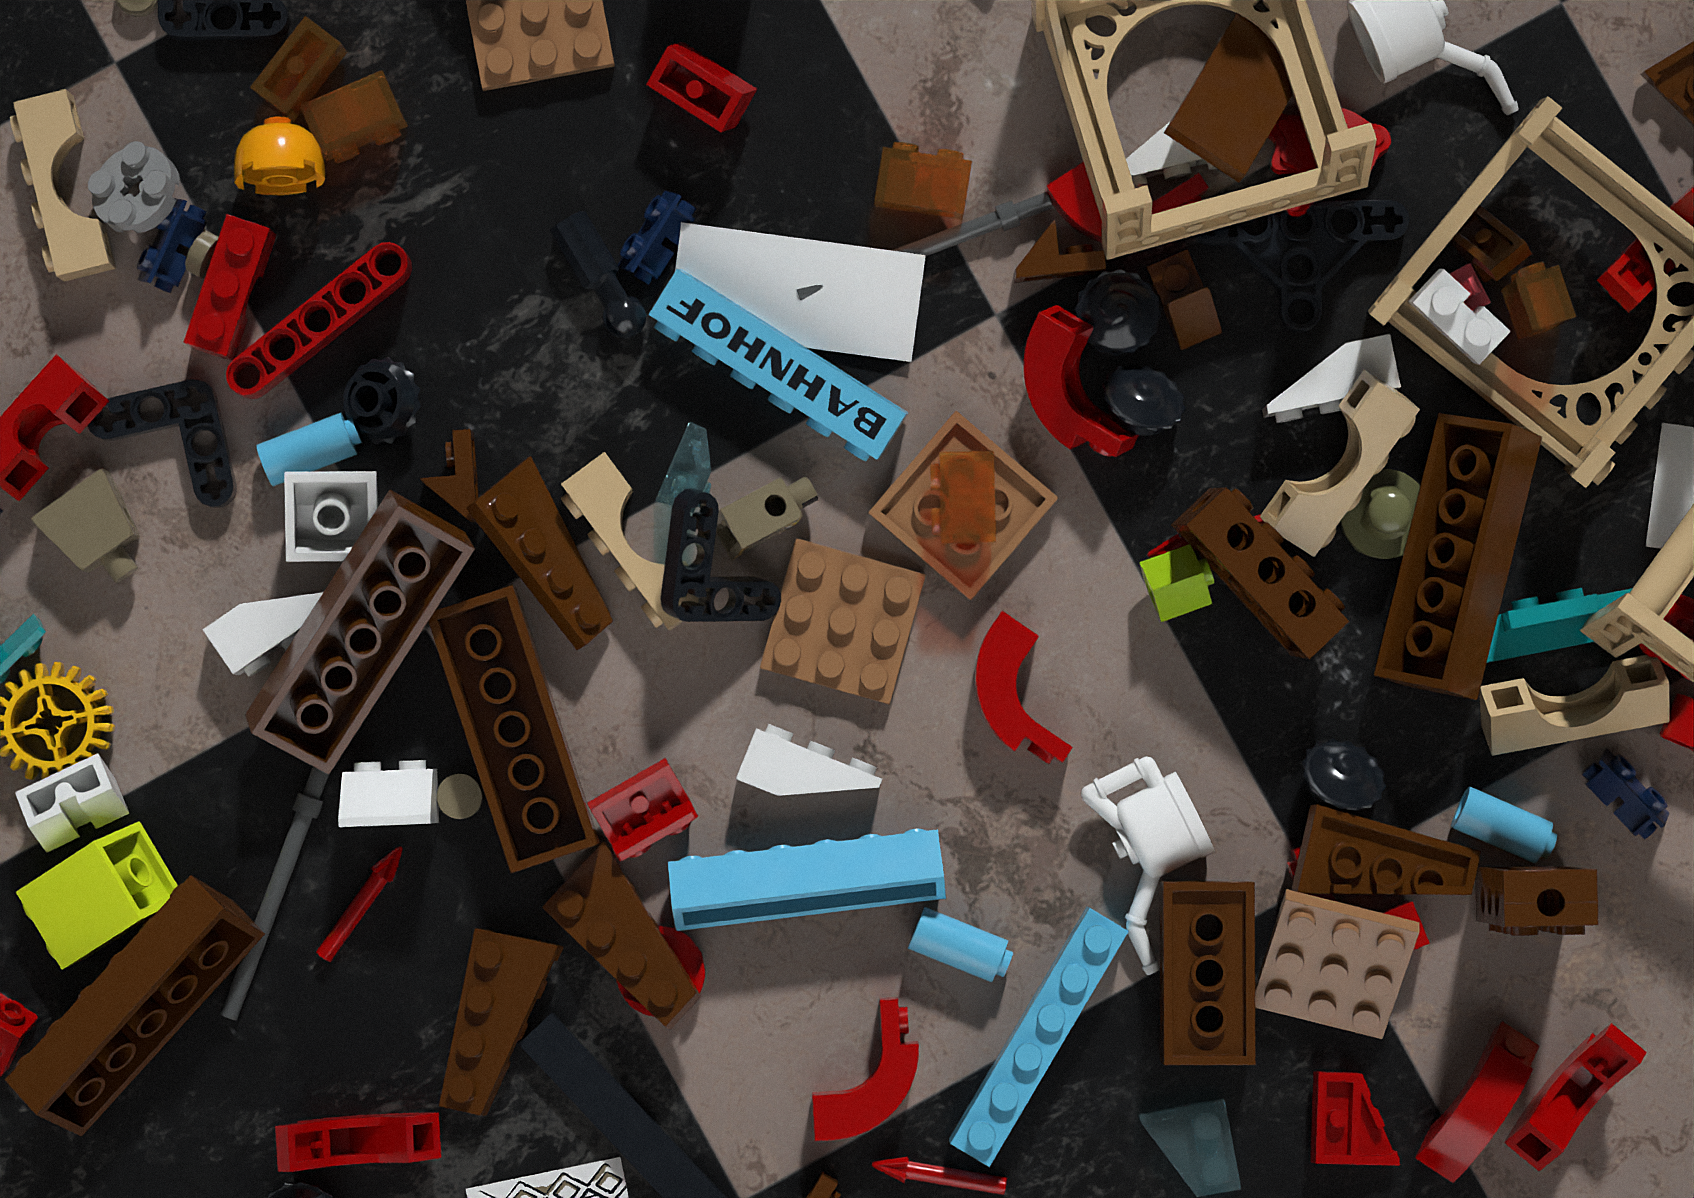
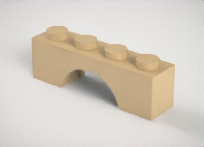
M64 89L13 102L16 115L10 116L11 128L16 142L23 141L27 158L21 160V168L26 184L28 186L34 185L38 202L31 203L37 228H44L48 245L42 246V253L48 272L55 271L56 277L65 282L116 269L106 225L98 219L86 218L73 213L64 202L60 192L59 175L63 161L68 153L84 140L74 96Z
M1365 369L1338 406L1346 419L1348 427V442L1340 461L1331 471L1317 479L1303 482L1285 480L1260 515V518L1273 526L1283 538L1313 557L1321 548L1326 547L1332 541L1338 523L1347 511H1351L1357 506L1362 497L1363 488L1373 475L1378 474L1385 467L1389 459V452L1399 438L1406 436L1415 423V416L1420 410L1406 396Z
M604 452L561 483L567 492L561 497V500L576 520L584 515L594 529L587 535L600 553L604 556L611 551L620 563V566L614 572L629 592L637 587L645 597L647 602L641 608L653 625L658 628L664 623L667 629L671 631L683 621L669 616L661 606V589L665 564L647 561L637 555L629 546L623 531V513L633 490ZM682 561L684 566H689L686 561ZM687 593L686 597L680 598L679 605L683 601L698 603V597Z
M1644 655L1613 661L1606 674L1596 684L1582 692L1568 696L1557 697L1538 693L1528 685L1524 678L1480 687L1481 726L1493 756L1668 723L1669 681L1660 660Z

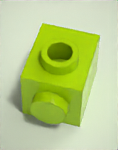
M1190 544L1139 562L1148 595L1161 622L1212 604L1208 586L1214 584L1211 569L1205 558L1197 559Z

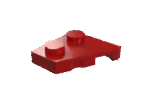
M1313 1071L1310 1162L1315 1164L1400 1166V1158L1397 1151H1394L1383 1129L1385 1124L1379 1110L1372 1104L1370 1099L1371 1092L1362 1073Z

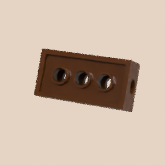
M1227 487L1209 488L1171 526L1191 545L1193 550L1202 559L1205 558L1209 567L1291 656L1310 659L1349 622L1341 613L1345 609V605L1331 590L1326 588L1322 591L1311 580L1315 573L1310 566L1298 555L1292 558L1280 546L1284 542L1282 536L1268 522L1260 524L1249 513L1254 507L1238 489L1234 488L1230 491ZM1233 526L1237 531V540L1231 547L1227 540V534ZM1264 560L1267 565V573L1261 580L1258 574V566ZM1294 593L1297 597V606L1291 612L1289 599Z
M1573 866L1477 868L1475 878L1476 921L1488 923L1489 931L1510 934L1511 936L1539 935V930L1541 932L1557 933V935H1584L1585 926L1598 925L1597 869Z
M1159 881L1160 1062L1163 1065H1256L1255 882ZM1205 914H1212L1218 923L1216 934L1209 939H1201L1196 933V922ZM1213 960L1218 967L1217 978L1210 984L1202 985L1196 978V969L1201 962ZM1205 1006H1214L1218 1012L1216 1025L1211 1029L1201 1030L1196 1023L1198 1011Z

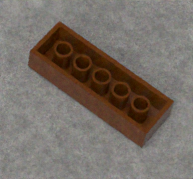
M1438 414L1374 676L1404 686L1473 700L1478 699L1542 436L1510 423Z
M389 489L246 712L245 716L251 733L317 769L330 774L475 550L466 532Z
M511 585L435 610L428 622L510 872L514 873L601 844L517 588Z
M190 875L184 883L178 885L172 891L169 900L159 911L142 924L139 933L130 943L111 958L108 967L100 976L80 992L77 1001L60 1019L50 1025L46 1035L30 1053L19 1059L15 1069L5 1081L37 1116L79 1136H83L260 941L265 933L233 900Z

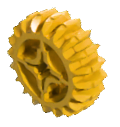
M54 662L51 675L49 676L46 665L38 663L35 665L36 679L33 678L30 672L23 669L18 672L19 679L23 684L22 687L12 681L5 683L6 690L13 696L11 699L0 696V706L6 707L5 714H0V723H4V730H0V740L7 739L8 744L0 748V756L6 757L14 752L17 754L10 763V768L14 771L21 769L28 763L25 771L26 779L34 780L40 769H42L41 778L44 779L55 774L56 770L59 772L97 754L93 751L95 746L107 750L110 748L111 743L108 740L101 739L100 734L101 731H115L114 724L102 723V716L111 715L114 713L113 706H98V702L105 699L108 693L105 689H99L90 693L91 688L96 682L94 676L88 675L80 683L78 682L81 676L80 667L72 666L66 677H64V664ZM52 685H60L71 690L81 700L85 709L65 710L61 706L58 696H54ZM39 691L40 697L37 698L38 709L36 714L31 719L19 724L20 713L25 702L32 694ZM49 712L53 716L73 717L72 720L63 721L62 727H56L59 730L57 734L53 730L33 728L34 726L44 724L45 719H50L47 716ZM87 722V731L82 743L68 756L66 748H69L68 736L70 731L74 727ZM29 735L41 736L45 740L48 750H52L54 761L36 756L25 745L22 737Z

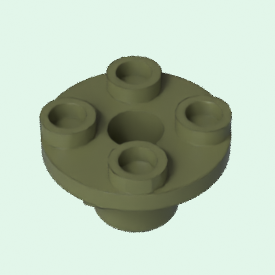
M1382 469L1378 474L1371 477L1363 488V494L1357 506L1351 511H1347L1340 521L1345 537L1356 551L1377 559H1392L1404 555L1420 490V485L1412 477L1392 469Z

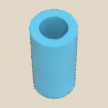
M338 413L257 444L256 447L267 478L274 487L284 483L285 472H313L357 455L355 445L361 444L362 439L355 427L353 418L345 420L342 413Z
M1470 786L1464 792L1451 824V828L1534 864L1537 863L1540 857L1547 859L1550 856L1558 834L1552 832L1553 822Z
M927 907L923 908L908 945V949L991 983L995 975L1005 976L1013 956V952L1006 949L1008 940Z

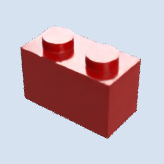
M684 42L673 44L666 48L646 84L719 132H724L737 126L757 91L755 87Z

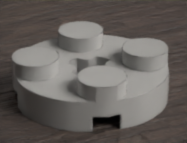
M134 141L112 155L102 165L100 170L90 176L88 189L92 193V204L96 214L115 231L124 233L123 230H134L136 233H141L156 227L170 214L176 202L172 197L175 184L179 186L180 178L175 165L156 148L145 146L142 142ZM142 181L138 185L139 194L136 196L130 194L129 190L135 183Z

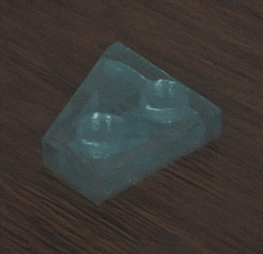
M691 422L688 423L656 497V502L672 508L674 499L684 489L696 488L707 493L710 492L711 483L708 482V478L711 474V464L706 429ZM691 508L690 513H694L696 508Z
M1224 1098L1138 1114L1141 1124L1196 1197L1241 1189Z

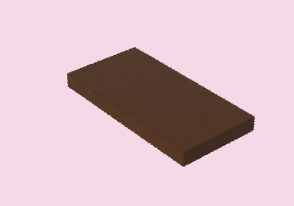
M1254 7V9H1255L1256 11L1262 12V11H1260L1259 9H1257L1256 7ZM1235 13L1164 131V134L1238 183L1248 172L1293 95L1280 54L1269 37L1257 25L1242 15ZM1273 22L1272 25L1278 29L1276 22Z

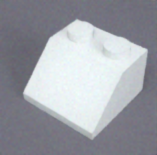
M285 472L286 562L344 561L378 508L377 472Z
M426 760L399 761V770L381 771V762L353 763L354 772H342L338 816L339 827L439 823L437 769H426Z

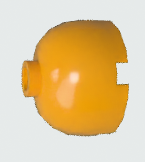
M270 117L265 119L263 125L254 127L242 137L235 151L234 183L242 190H244V182L255 185L256 194L290 195L306 192V183L316 180L318 188L325 181V165L320 145L312 133L299 125L291 124L289 118Z

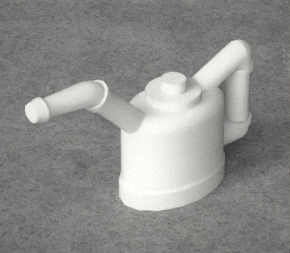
M1443 0L1348 1V13L1356 37L1373 72L1383 84L1426 62L1440 58L1476 72L1477 76H1484L1501 104V110L1506 115L1519 110L1517 101H1514L1500 68L1490 59V56H1482L1444 41L1442 32L1446 27L1444 17L1449 12Z
M1146 756L1141 759H1134L1133 763L1099 780L1098 778L1094 779L1093 783L1081 790V797L1088 806L1115 828L1120 839L1112 844L1119 858L1121 859L1128 855L1133 865L1139 862L1143 869L1129 914L1126 913L1125 918L1127 919L1126 929L1129 931L1128 936L1143 964L1142 969L1147 975H1150L1159 970L1158 960H1155L1144 925L1147 924L1146 917L1160 877L1200 857L1204 858L1214 853L1215 850L1177 773L1173 772L1163 777L1155 760ZM1143 778L1147 785V788L1121 800L1117 806L1107 798V795Z

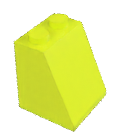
M139 821L91 842L16 891V894L23 904L26 915L34 922L43 937L49 954L57 961L61 970L86 959L141 926L147 919L153 917L169 900L172 891L178 885Z

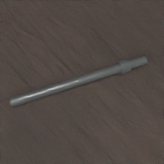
M1047 192L1015 204L1011 200L995 206L996 211L891 251L928 256L1000 228L1005 232L1021 225V220L1053 209ZM814 285L796 290L800 300H803L822 289L823 285Z
M314 766L311 769L303 793L298 792L292 810L296 812L254 922L265 935L240 961L220 1013V1015L226 1018L238 1019L313 818H318L324 801L320 800L329 774Z

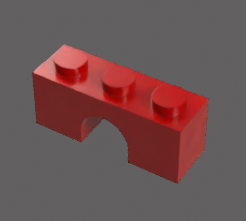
M229 214L226 215L183 341L186 345L229 361L236 357L248 321L246 318V308L252 288L259 276L263 277L277 236L270 228Z
M57 354L0 416V488L17 501H20L49 469L39 456V445L44 435L53 427L62 424L68 425L80 434L109 402L91 382Z

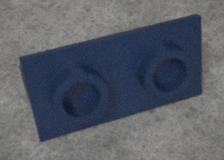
M664 191L661 196L657 195L645 210L644 218H646V221L637 234L633 233L622 246L620 251L622 259L618 267L633 273L638 268L634 276L648 285L653 278L658 280L674 254L661 245L663 239L667 238L678 245L681 222L693 224L695 221L693 214L696 208L684 200H681L677 206L681 198L678 194Z
M174 198L176 202L170 214L155 227L159 229L153 245L147 244L137 263V269L141 270L137 280L151 284L155 277L157 281L154 287L170 294L174 286L179 287L186 270L185 261L187 256L176 252L178 245L181 244L190 249L207 224V221L204 220L207 211L191 204L188 210L184 211L187 201Z
M1606 748L1599 760L1601 767L1593 762L1582 772L1581 775L1586 779L1584 784L1606 806L1618 796L1621 797L1624 802L1614 810L1613 814L1634 836L1639 834L1644 840L1647 839L1657 829V826L1653 823L1654 821L1661 828L1665 826L1669 816V812L1666 810L1668 807L1667 802L1653 787L1646 789L1635 777L1636 771L1624 756L1620 754L1614 756Z

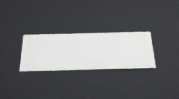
M681 222L675 271L677 269L686 271L806 348L907 362L912 361L926 255ZM823 285L822 289L800 300L796 289Z

